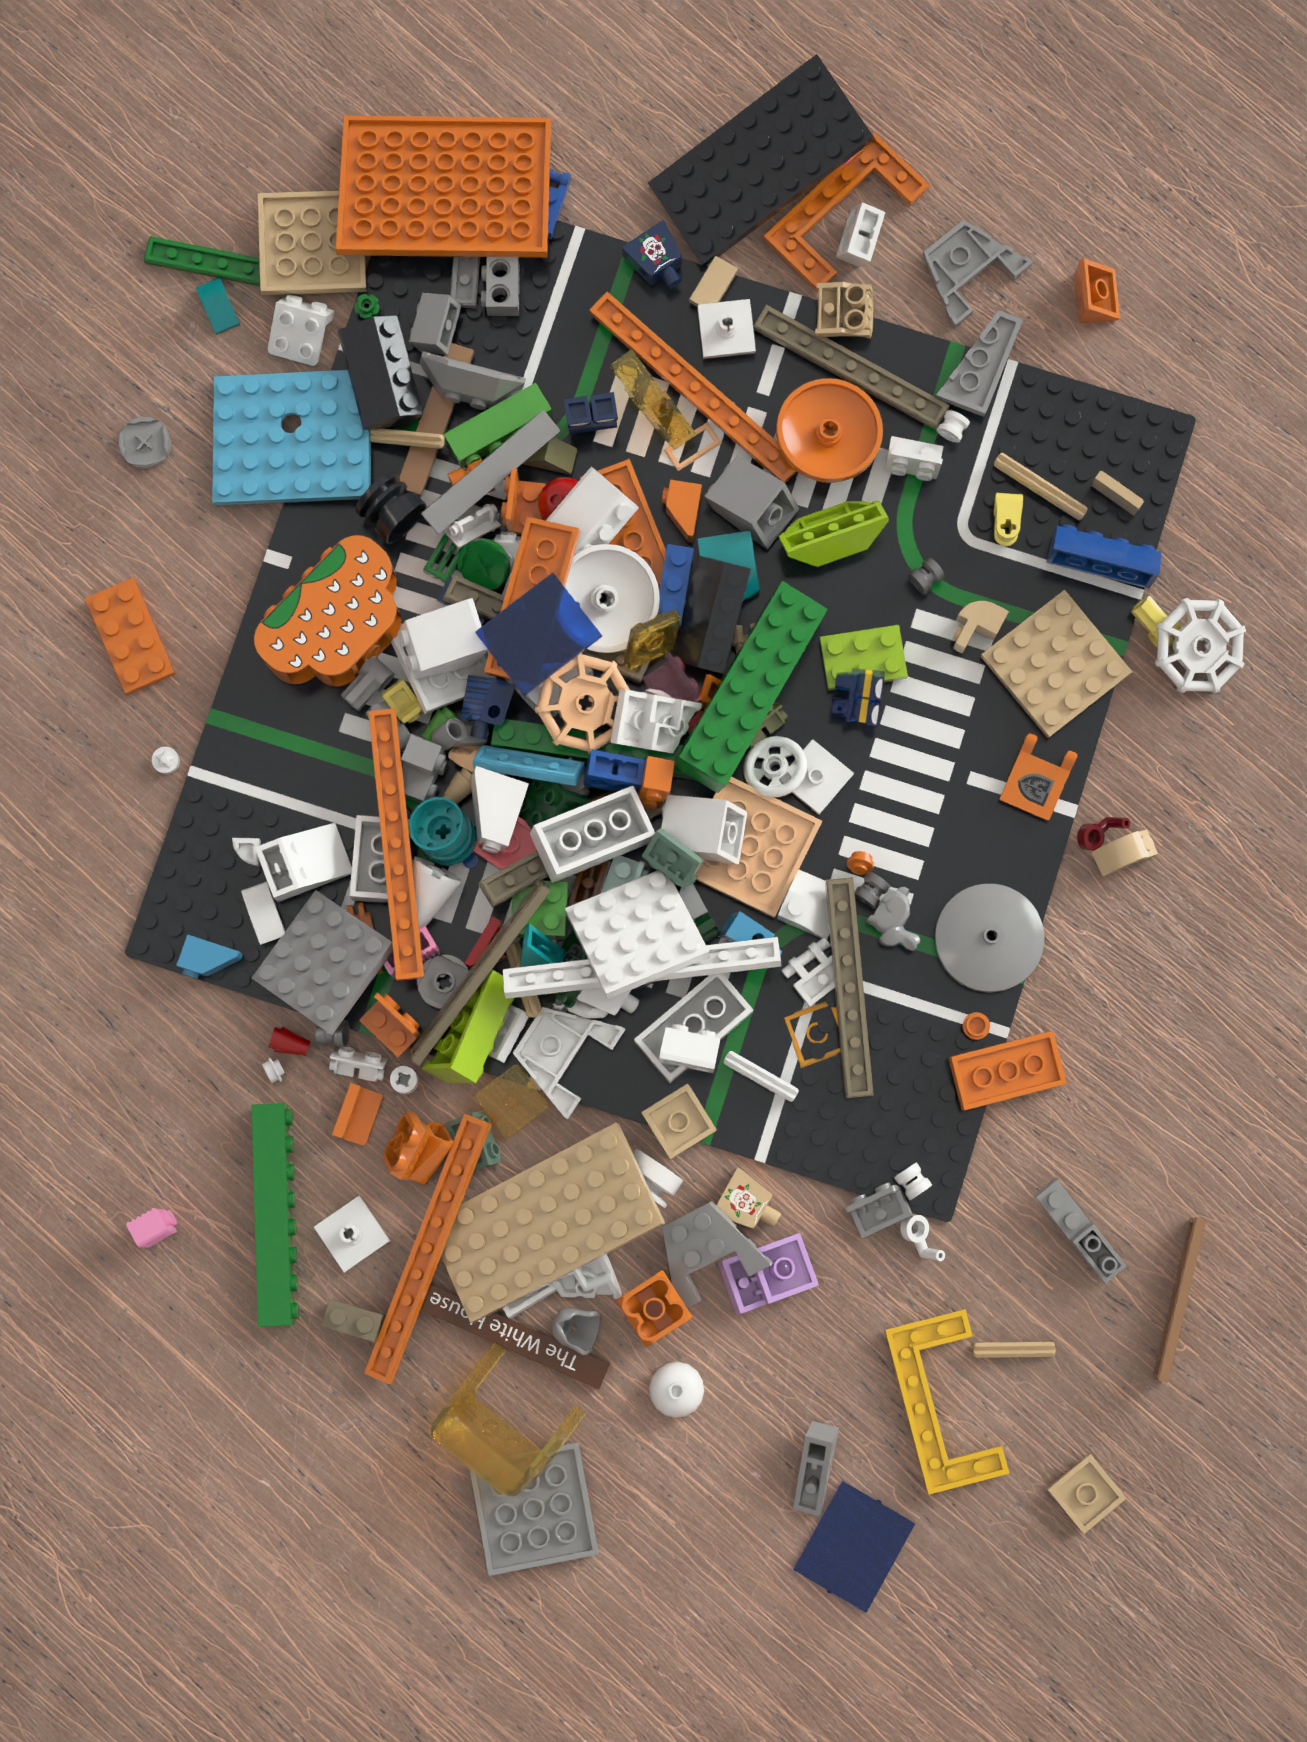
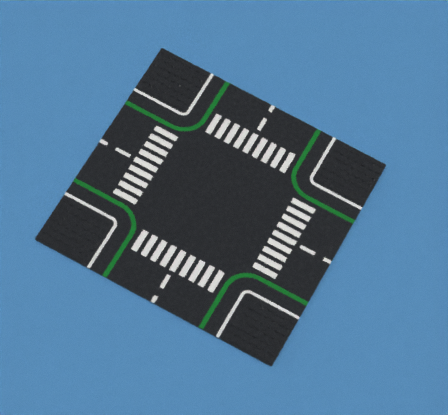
M557 221L552 239H548L547 258L518 257L520 265L519 316L487 315L486 307L481 305V291H486V282H482V265L487 266V257H481L477 309H460L451 343L474 350L470 363L472 365L524 377L526 381L523 389L536 383L552 409V421L560 429V432L554 437L577 448L572 475L521 464L516 468L519 481L547 484L558 477L573 478L580 481V477L584 476L590 467L598 471L630 459L665 549L667 550V544L694 548L686 593L687 600L698 555L700 556L698 539L742 532L711 508L705 498L709 487L718 480L725 467L736 456L741 457L767 473L769 472L589 313V310L606 292L610 293L776 441V425L779 412L785 400L794 390L805 383L817 379L846 380L753 330L755 353L703 359L698 308L691 304L689 299L707 271L708 266L704 267L701 264L682 259V265L676 269V272L682 279L677 286L669 289L663 279L651 285L622 257V246L627 244V241ZM371 255L366 269L367 292H358L355 303L360 295L367 294L369 296L372 294L377 297L378 305L380 306V310L375 317H398L422 411H424L433 384L420 365L422 352L409 342L410 330L414 325L417 314L416 309L422 293L451 296L454 256ZM498 270L494 273L496 277H503L507 274L504 270ZM735 275L720 302L750 299L753 326L767 304L814 331L817 329L818 300ZM498 295L494 298V301L501 303L507 297ZM354 306L347 326L366 320L355 312ZM874 317L871 338L859 336L827 337L936 397V394L944 386L971 348ZM341 343L331 371L348 370ZM1010 359L1006 361L985 417L946 403L950 405L948 410L960 413L970 422L967 429L962 431L960 442L956 443L945 439L937 432V429L935 430L864 391L877 406L883 424L882 442L871 465L856 477L842 482H819L809 479L796 471L785 483L799 510L779 536L785 533L787 528L798 518L847 501H865L870 503L872 501H880L889 521L867 550L816 567L788 557L779 536L768 550L752 539L760 592L742 602L737 625H742L744 635L749 634L750 624L756 622L773 591L782 581L828 609L775 702L783 706L779 710L782 709L788 716L785 719L786 723L772 734H769L765 727L761 730L767 738L774 736L789 738L796 742L802 750L813 739L854 773L820 815L793 793L774 797L822 821L799 870L824 881L853 877L855 891L858 886L863 885L866 874L857 875L847 867V860L856 851L870 854L874 862V868L871 872L884 879L891 886L889 889L897 890L900 887L909 889L907 898L910 903V916L903 927L906 931L920 937V943L917 944V948L914 951L906 949L901 944L896 946L882 945L879 942L882 933L878 932L874 926L869 925L866 921L870 915L875 913L885 894L880 896V902L875 909L865 905L855 897L874 1096L845 1098L841 1052L836 1056L801 1068L795 1053L794 1043L784 1018L809 1006L793 987L801 979L798 974L795 973L787 979L781 970L789 964L788 961L794 956L796 958L808 950V945L812 942L817 943L821 938L778 920L779 911L774 919L697 880L693 885L719 932L731 913L741 911L775 935L774 937H778L779 947L783 949L780 955V967L722 973L752 1007L753 1013L720 1040L714 1072L709 1073L688 1068L669 1084L634 1042L637 1036L709 976L703 975L643 984L632 989L629 993L639 999V1004L634 1012L629 1013L620 1008L616 1015L608 1013L604 1018H587L621 1026L626 1030L613 1051L588 1036L558 1082L559 1085L580 1097V1104L648 1125L641 1112L684 1085L689 1084L717 1129L716 1132L701 1140L700 1143L860 1195L866 1194L867 1197L875 1194V1188L883 1184L899 1185L894 1177L917 1162L921 1168L922 1176L928 1178L932 1186L912 1200H909L905 1195L903 1185H900L911 1211L943 1222H950L952 1220L987 1106L961 1110L948 1057L1005 1043L1025 980L1008 990L992 993L975 991L959 984L945 971L938 958L935 948L936 924L942 910L956 894L979 884H999L1018 891L1032 903L1043 923L1114 690L1112 688L1054 735L1047 738L981 658V654L1065 590L1123 660L1136 618L1131 613V610L1141 601L1145 588L1046 563L1053 532L1057 526L1064 524L1072 525L1077 528V531L1085 533L1095 531L1103 534L1105 538H1123L1128 540L1129 544L1136 546L1147 544L1155 547V550H1157L1196 422L1195 417ZM614 392L618 415L617 428L570 434L564 399L588 396V402L591 403L590 395ZM460 401L456 403L446 432L489 408L480 410L471 407L470 403ZM421 417L410 427L384 429L416 432ZM708 422L722 444L680 471H677L664 452V449ZM704 430L671 452L677 461L681 463L713 443L714 440L707 430ZM891 436L943 446L941 456L943 460L937 479L924 481L916 478V475L906 473L904 476L890 473V470H886L885 465ZM371 442V485L390 472H395L400 477L411 446ZM446 442L444 448L438 451L424 493L420 497L427 507L452 487L447 474L461 468ZM490 453L481 457V459L484 460L487 456L490 455ZM1000 453L1006 454L1085 505L1088 510L1081 520L1075 519L996 468L994 461ZM1100 471L1105 472L1143 499L1144 502L1135 516L1091 486ZM505 478L495 486V491L484 495L455 521L483 508L486 504H494L498 510L495 518L501 526L480 538L494 540L497 534L501 535V532H508L507 526L503 525V518H501L502 503L508 501L506 500V492H504ZM670 480L702 485L693 543L687 542L667 515L666 504L662 503L664 487L669 488ZM996 493L1023 494L1020 531L1016 542L1011 546H1001L994 538V502ZM359 499L285 502L283 504L125 950V954L130 958L182 974L183 969L177 966V962L187 934L239 951L243 954L240 961L207 977L199 974L198 980L296 1012L298 1011L252 979V976L280 938L261 945L259 943L241 890L266 882L267 879L261 863L260 866H253L238 856L233 847L232 838H259L261 840L260 845L284 836L335 823L352 866L357 815L379 817L370 722L366 712L376 703L384 701L380 694L401 678L414 695L415 692L391 643L377 659L395 673L394 677L383 690L377 691L361 710L357 711L341 696L350 684L339 687L330 686L320 681L316 676L302 684H289L279 679L266 666L258 654L254 644L255 631L259 623L265 618L264 614L267 609L272 605L277 606L284 599L282 596L285 591L293 585L296 586L302 580L303 573L309 567H315L321 561L320 557L329 547L334 548L344 538L355 535L372 539L389 556L397 578V586L393 598L401 616V626L405 620L446 607V605L438 602L436 599L445 583L423 571L445 532L442 531L440 534H437L422 516L406 535L392 544H387L375 532L376 523L368 525L364 521V517H360L355 512ZM1004 528L1005 534H1010L1009 528ZM449 539L432 567L434 570L437 569L453 541ZM457 547L442 571L443 575L460 548ZM931 557L941 567L945 578L939 583H934L931 586V590L924 595L911 583L908 573L913 569H919L922 566V562ZM457 566L453 575H457L461 578H464L462 576V573H459V569ZM507 580L504 584H502L497 589L492 591L502 595ZM601 593L599 601L604 603L607 596L605 593ZM976 601H988L1009 611L994 641L974 631L963 653L953 649L956 641L952 638L959 625L964 627L956 619L965 606ZM486 620L484 626H482L486 642L491 639L490 626L494 623L490 620ZM653 623L648 633L639 642L627 648L651 658L640 685L628 679H623L631 691L661 690L674 699L699 703L706 674L722 680L736 656V649L731 644L724 674L671 660L679 628ZM899 625L908 678L882 682L880 699L877 698L875 693L876 684H871L866 723L859 722L863 686L828 691L819 638ZM549 646L544 664L562 663L572 656ZM591 668L593 670V677L600 678L604 672ZM496 677L497 680L507 682L504 678ZM609 677L606 681L609 691L612 692L613 696H619L616 686ZM514 690L505 719L545 725L540 716ZM587 695L583 699H579V704L582 706L581 709L583 711L587 707L592 706V702L588 701L589 696ZM464 699L447 705L462 722L472 721L462 718ZM614 702L611 714L612 720L615 719L617 702ZM879 705L878 717L875 725L872 722V711L875 706ZM422 710L420 711L422 714L418 719L411 723L407 721L404 725L410 734L425 739L421 733L426 729L437 710L424 714ZM695 711V713H694V715L692 716V718H693L699 711ZM558 713L553 719L558 727L563 728L565 722ZM605 723L593 732L604 733L611 729V727ZM489 725L488 727L489 735L486 746H492L494 725ZM688 730L682 735L678 745H684L689 736ZM1028 734H1033L1038 738L1031 755L1056 766H1061L1064 756L1068 751L1077 753L1076 761L1049 821L999 800ZM780 747L769 748V755L780 754ZM452 748L444 751L446 755L445 760L448 761L444 774L437 777L435 785H438L434 797H442L457 770L461 771L463 768L449 758V751ZM751 748L746 750L731 776L745 784L747 782L744 777L743 766L746 755ZM793 755L786 757L789 766L795 760ZM757 758L754 768L762 769L764 759ZM774 765L771 770H779L780 765ZM504 774V776L528 783V787L532 782V778ZM765 775L760 780L766 786H769L772 781L765 777ZM672 777L670 789L672 795L713 799L716 793L697 780ZM591 787L588 789L590 793L586 797L590 800L589 803L616 792ZM471 793L457 805L475 825ZM405 798L406 809L412 815L420 803ZM662 814L650 820L655 832L662 827ZM410 837L412 861L415 856L434 863V866L441 870L442 868L448 870L462 880L460 887L427 924L426 928L440 949V955L436 954L435 957L452 955L465 964L491 917L493 916L502 921L503 926L510 918L512 897L493 908L491 907L478 884L500 870L478 854L476 855L478 856L479 863L472 869L466 868L463 861L452 866L439 865L431 861ZM648 844L620 855L637 862H645V870L649 871L648 874L658 871L651 867L648 861L642 857ZM578 873L559 880V882H568L569 884L568 902ZM351 874L280 902L274 899L285 931L315 890L346 911L348 905H353L355 915L359 914L357 903L363 902L365 913L371 912L374 930L392 942L388 902L353 901L349 896ZM547 877V878H545V879H543V880H541V881H551V880H550V877ZM674 884L678 892H680L681 886ZM568 917L566 939L573 930ZM989 931L986 934L988 940L994 941L996 939L994 932ZM830 934L827 938L830 946L823 951L827 958L832 955ZM716 935L714 938L706 942L705 945L723 944L727 942ZM753 936L752 940H757V937ZM515 938L513 942H518L522 949L523 938ZM550 939L560 947L565 942V940ZM814 958L804 968L809 973L820 963ZM508 959L497 962L492 970L503 976V969L511 968ZM383 964V973L375 975L343 1020L348 1021L349 1029L376 1037L359 1020L378 1001L374 997L377 992L382 997L387 993L401 1007L398 1012L402 1016L407 1012L420 1025L417 1031L422 1035L441 1009H436L423 1000L418 990L417 979L397 981L392 978ZM446 975L444 978H438L437 982L440 983V989L444 990L445 987L450 988L452 985L449 981V975ZM835 988L812 1005L814 1006L826 1001L827 1007L790 1020L804 1061L811 1058L821 1059L825 1053L840 1048L839 1028L831 1007H837ZM550 993L546 996L537 995L541 1007L576 1015L569 1012L567 1008L561 1010L553 1006L552 1003L558 1006L564 1003L556 999V993ZM521 997L514 998L511 1005L525 1011ZM974 1012L984 1014L990 1022L989 1033L979 1040L967 1037L962 1028L966 1016ZM528 1017L523 1030L520 1032L504 1063L487 1056L483 1066L484 1073L543 1091L513 1054L536 1017ZM818 1022V1025L811 1027L809 1031L812 1040L821 1041L825 1037V1033H828V1037L823 1043H812L808 1040L806 1032L812 1023ZM450 1026L441 1036V1040H444V1038L447 1036L449 1030L451 1029ZM433 1047L429 1055L435 1056L437 1050ZM733 1051L798 1088L799 1092L794 1101L790 1102L725 1065L723 1062L727 1053ZM915 1176L913 1179H911L910 1181H908L907 1184L911 1183L912 1181H914V1180L917 1179L918 1177Z

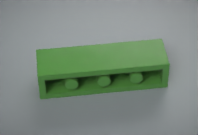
M534 383L444 434L445 442L459 466L463 468L481 459L486 454H491L540 411L544 410L552 418V409L538 385Z

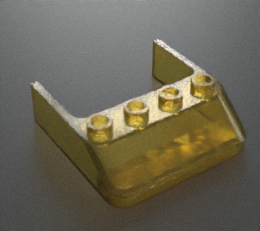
M494 1342L434 1420L431 1426V1435L437 1443L498 1492L512 1497L518 1495L545 1470L586 1413L575 1405L542 1451L475 1397L477 1388L505 1353V1350Z

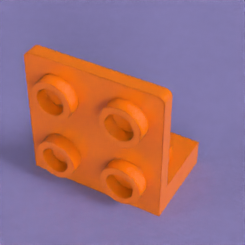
M511 469V476H506L504 492H506V500L508 501L502 503L501 518H503V525L507 526L508 532L522 536L527 517L542 520L538 509V497L546 484L519 481L517 469Z
M377 992L374 997L378 1001L359 1021L390 1051L400 1058L421 1036L417 1031L420 1025L407 1012L402 1016L398 1012L401 1007L387 993L382 997Z

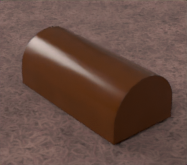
M605 861L578 872L568 906L601 894L610 861Z

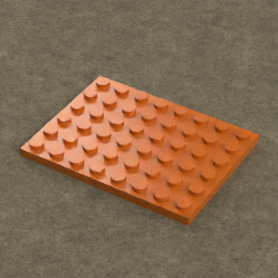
M344 116L336 237L337 255L547 258L551 118Z

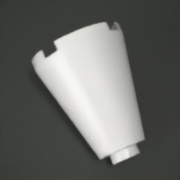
M415 856L412 865L420 928L423 925L427 926L460 887L462 880L444 868L441 870L434 866V863Z

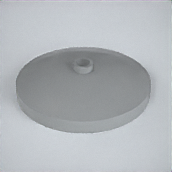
M979 884L962 890L946 904L936 924L935 948L943 968L959 984L979 992H1000L1020 984L1034 971L1040 961L1044 948V929L1037 910L1021 893L1004 885ZM989 931L994 932V937L996 938L994 941L988 940L986 934Z

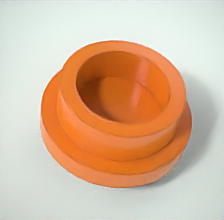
M863 851L853 852L847 860V867L857 875H865L874 868L873 858L870 854Z
M974 1012L966 1016L962 1028L967 1037L979 1040L989 1033L990 1022L984 1014Z

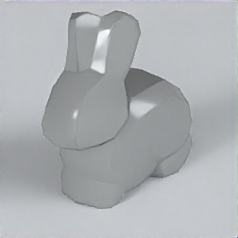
M900 887L897 890L888 889L875 913L870 915L866 923L874 926L878 932L882 933L879 938V942L882 945L896 946L901 944L906 949L914 951L917 948V944L920 943V937L906 931L903 927L910 916V903L907 898L909 889L906 887Z

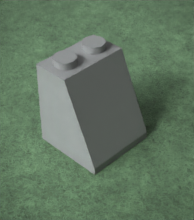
M736 456L725 467L722 475L709 487L705 495L706 500L715 512L742 532L751 531L752 539L767 550L799 510L798 505L783 481L739 456Z

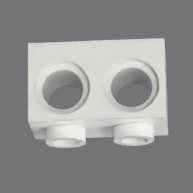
M863 202L851 208L836 258L857 267L870 262L885 212Z

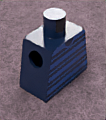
M468 675L461 715L462 718L473 721L470 732L471 737L486 740L489 725L501 726L503 724L515 684L494 678Z

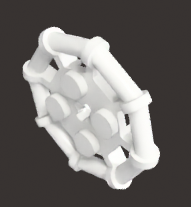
M1185 598L1181 600V604L1162 623H1158L1156 627L1158 630V647L1155 664L1177 686V691L1181 693L1186 691L1212 692L1215 694L1220 692V688L1239 669H1243L1245 664L1242 662L1243 638L1246 629L1244 625L1241 626L1224 606V601L1220 599L1212 601ZM1195 611H1210L1211 614L1208 619H1197ZM1186 614L1188 621L1179 630L1172 628ZM1219 617L1230 628L1229 631L1226 632L1217 622ZM1170 634L1175 637L1172 644L1174 654L1168 656ZM1231 637H1233L1232 656L1228 655L1229 650H1226V645ZM1198 641H1206L1204 645L1205 652L1197 650ZM1178 660L1185 668L1184 677H1182L1171 662ZM1225 661L1228 662L1225 669L1217 676L1215 671ZM1195 673H1206L1208 681H1192Z

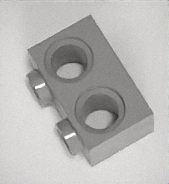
M487 257V266L482 265V282H486V291H481V305L486 307L488 316H519L520 265L518 257ZM498 270L507 272L503 277H496L494 275ZM498 295L507 297L501 303L494 301V298Z

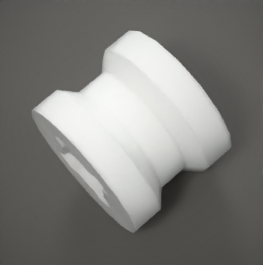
M948 410L944 415L945 420L942 424H939L937 432L945 439L958 443L962 439V431L967 429L970 422L960 413Z
M400 1066L393 1070L390 1075V1083L395 1091L401 1094H410L417 1089L419 1078L412 1068Z

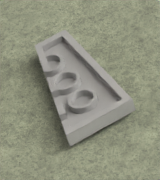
M998 310L978 340L964 356V359L936 394V398L985 417L1023 319Z

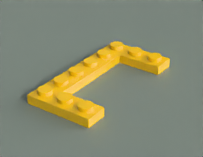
M966 1309L885 1329L927 1494L930 1495L1009 1474L1001 1445L948 1459L919 1350L973 1337Z

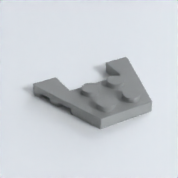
M964 220L923 252V258L954 328L973 314L974 310L957 292L995 261L1004 268L1013 280L1018 278L1033 264V261L1025 256L1024 258L1013 252L1014 249L1001 245L991 239L992 236Z
M712 1201L662 1227L672 1285L687 1308L702 1300L689 1274L727 1254L736 1251L748 1276L773 1264L767 1256H764L755 1247L756 1245L749 1238L747 1239L736 1228V1225Z

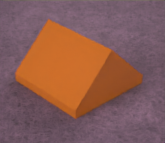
M1084 258L1079 260L1074 273L1079 323L1119 320L1120 313L1115 269Z

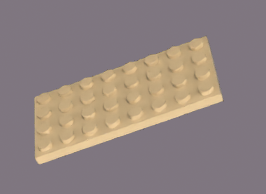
M614 1123L462 1203L441 1257L470 1323H475L664 1225L665 1222L619 1123Z

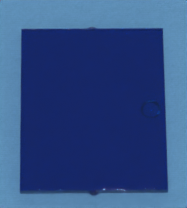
M551 573L475 631L476 635L496 659L497 665L503 668L524 696L603 637L581 609L580 603L573 599L554 573Z
M842 1481L793 1570L827 1589L828 1593L837 1595L867 1613L915 1523L883 1505L880 1500H875Z

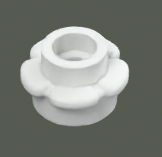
M268 1058L269 1061L263 1063L262 1066L270 1082L274 1083L278 1080L281 1082V1075L285 1074L280 1062L278 1059L272 1061L271 1058Z

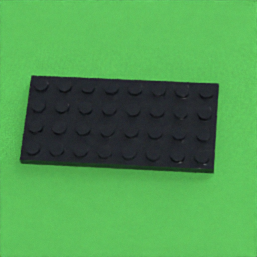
M816 54L649 181L648 184L700 263L706 267L713 261L715 256H721L873 142L875 138L820 57Z

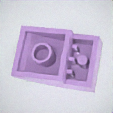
M800 1233L757 1248L773 1264L751 1276H748L738 1255L717 1263L736 1315L819 1286Z

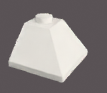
M798 870L777 919L821 939L825 937L827 940L830 932L825 881Z

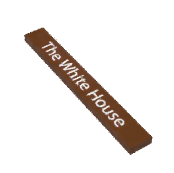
M432 1284L429 1286L420 1309L596 1389L600 1388L610 1363L590 1354L583 1356L575 1350L561 1345L556 1339L495 1312L475 1323H470L459 1296Z

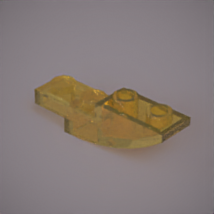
M632 349L610 365V368L624 385V390L674 450L696 435L665 391L661 390Z

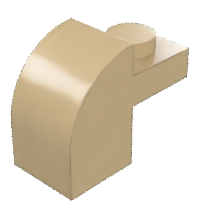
M976 601L965 606L956 619L964 627L958 626L952 638L956 641L953 649L963 653L974 631L994 641L1009 611L988 601Z
M1147 829L1123 836L1092 852L1102 876L1118 872L1134 863L1158 854Z

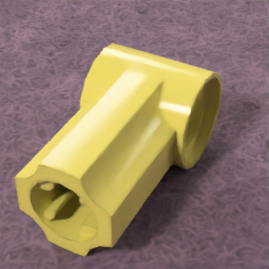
M1146 596L1133 607L1131 613L1149 632L1148 637L1150 641L1158 647V630L1156 627L1168 615L1163 612L1150 596ZM1177 622L1172 628L1179 630L1182 626ZM1170 634L1168 647L1175 640V637Z

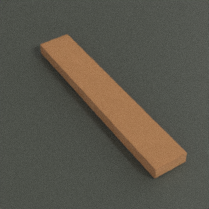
M451 343L448 355L443 357L470 364L474 350ZM433 386L416 432L444 435L456 403L445 400L444 396H440ZM410 447L399 477L400 481L406 483L407 493L415 492L419 497H422L439 449Z
M1196 1217L1191 1218L1153 1374L1154 1380L1166 1383L1169 1380L1204 1232L1205 1219Z

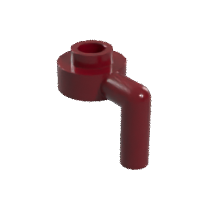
M1105 817L1098 824H1083L1078 830L1077 842L1082 849L1095 851L1104 843V832L1109 828L1127 829L1131 824L1130 819Z

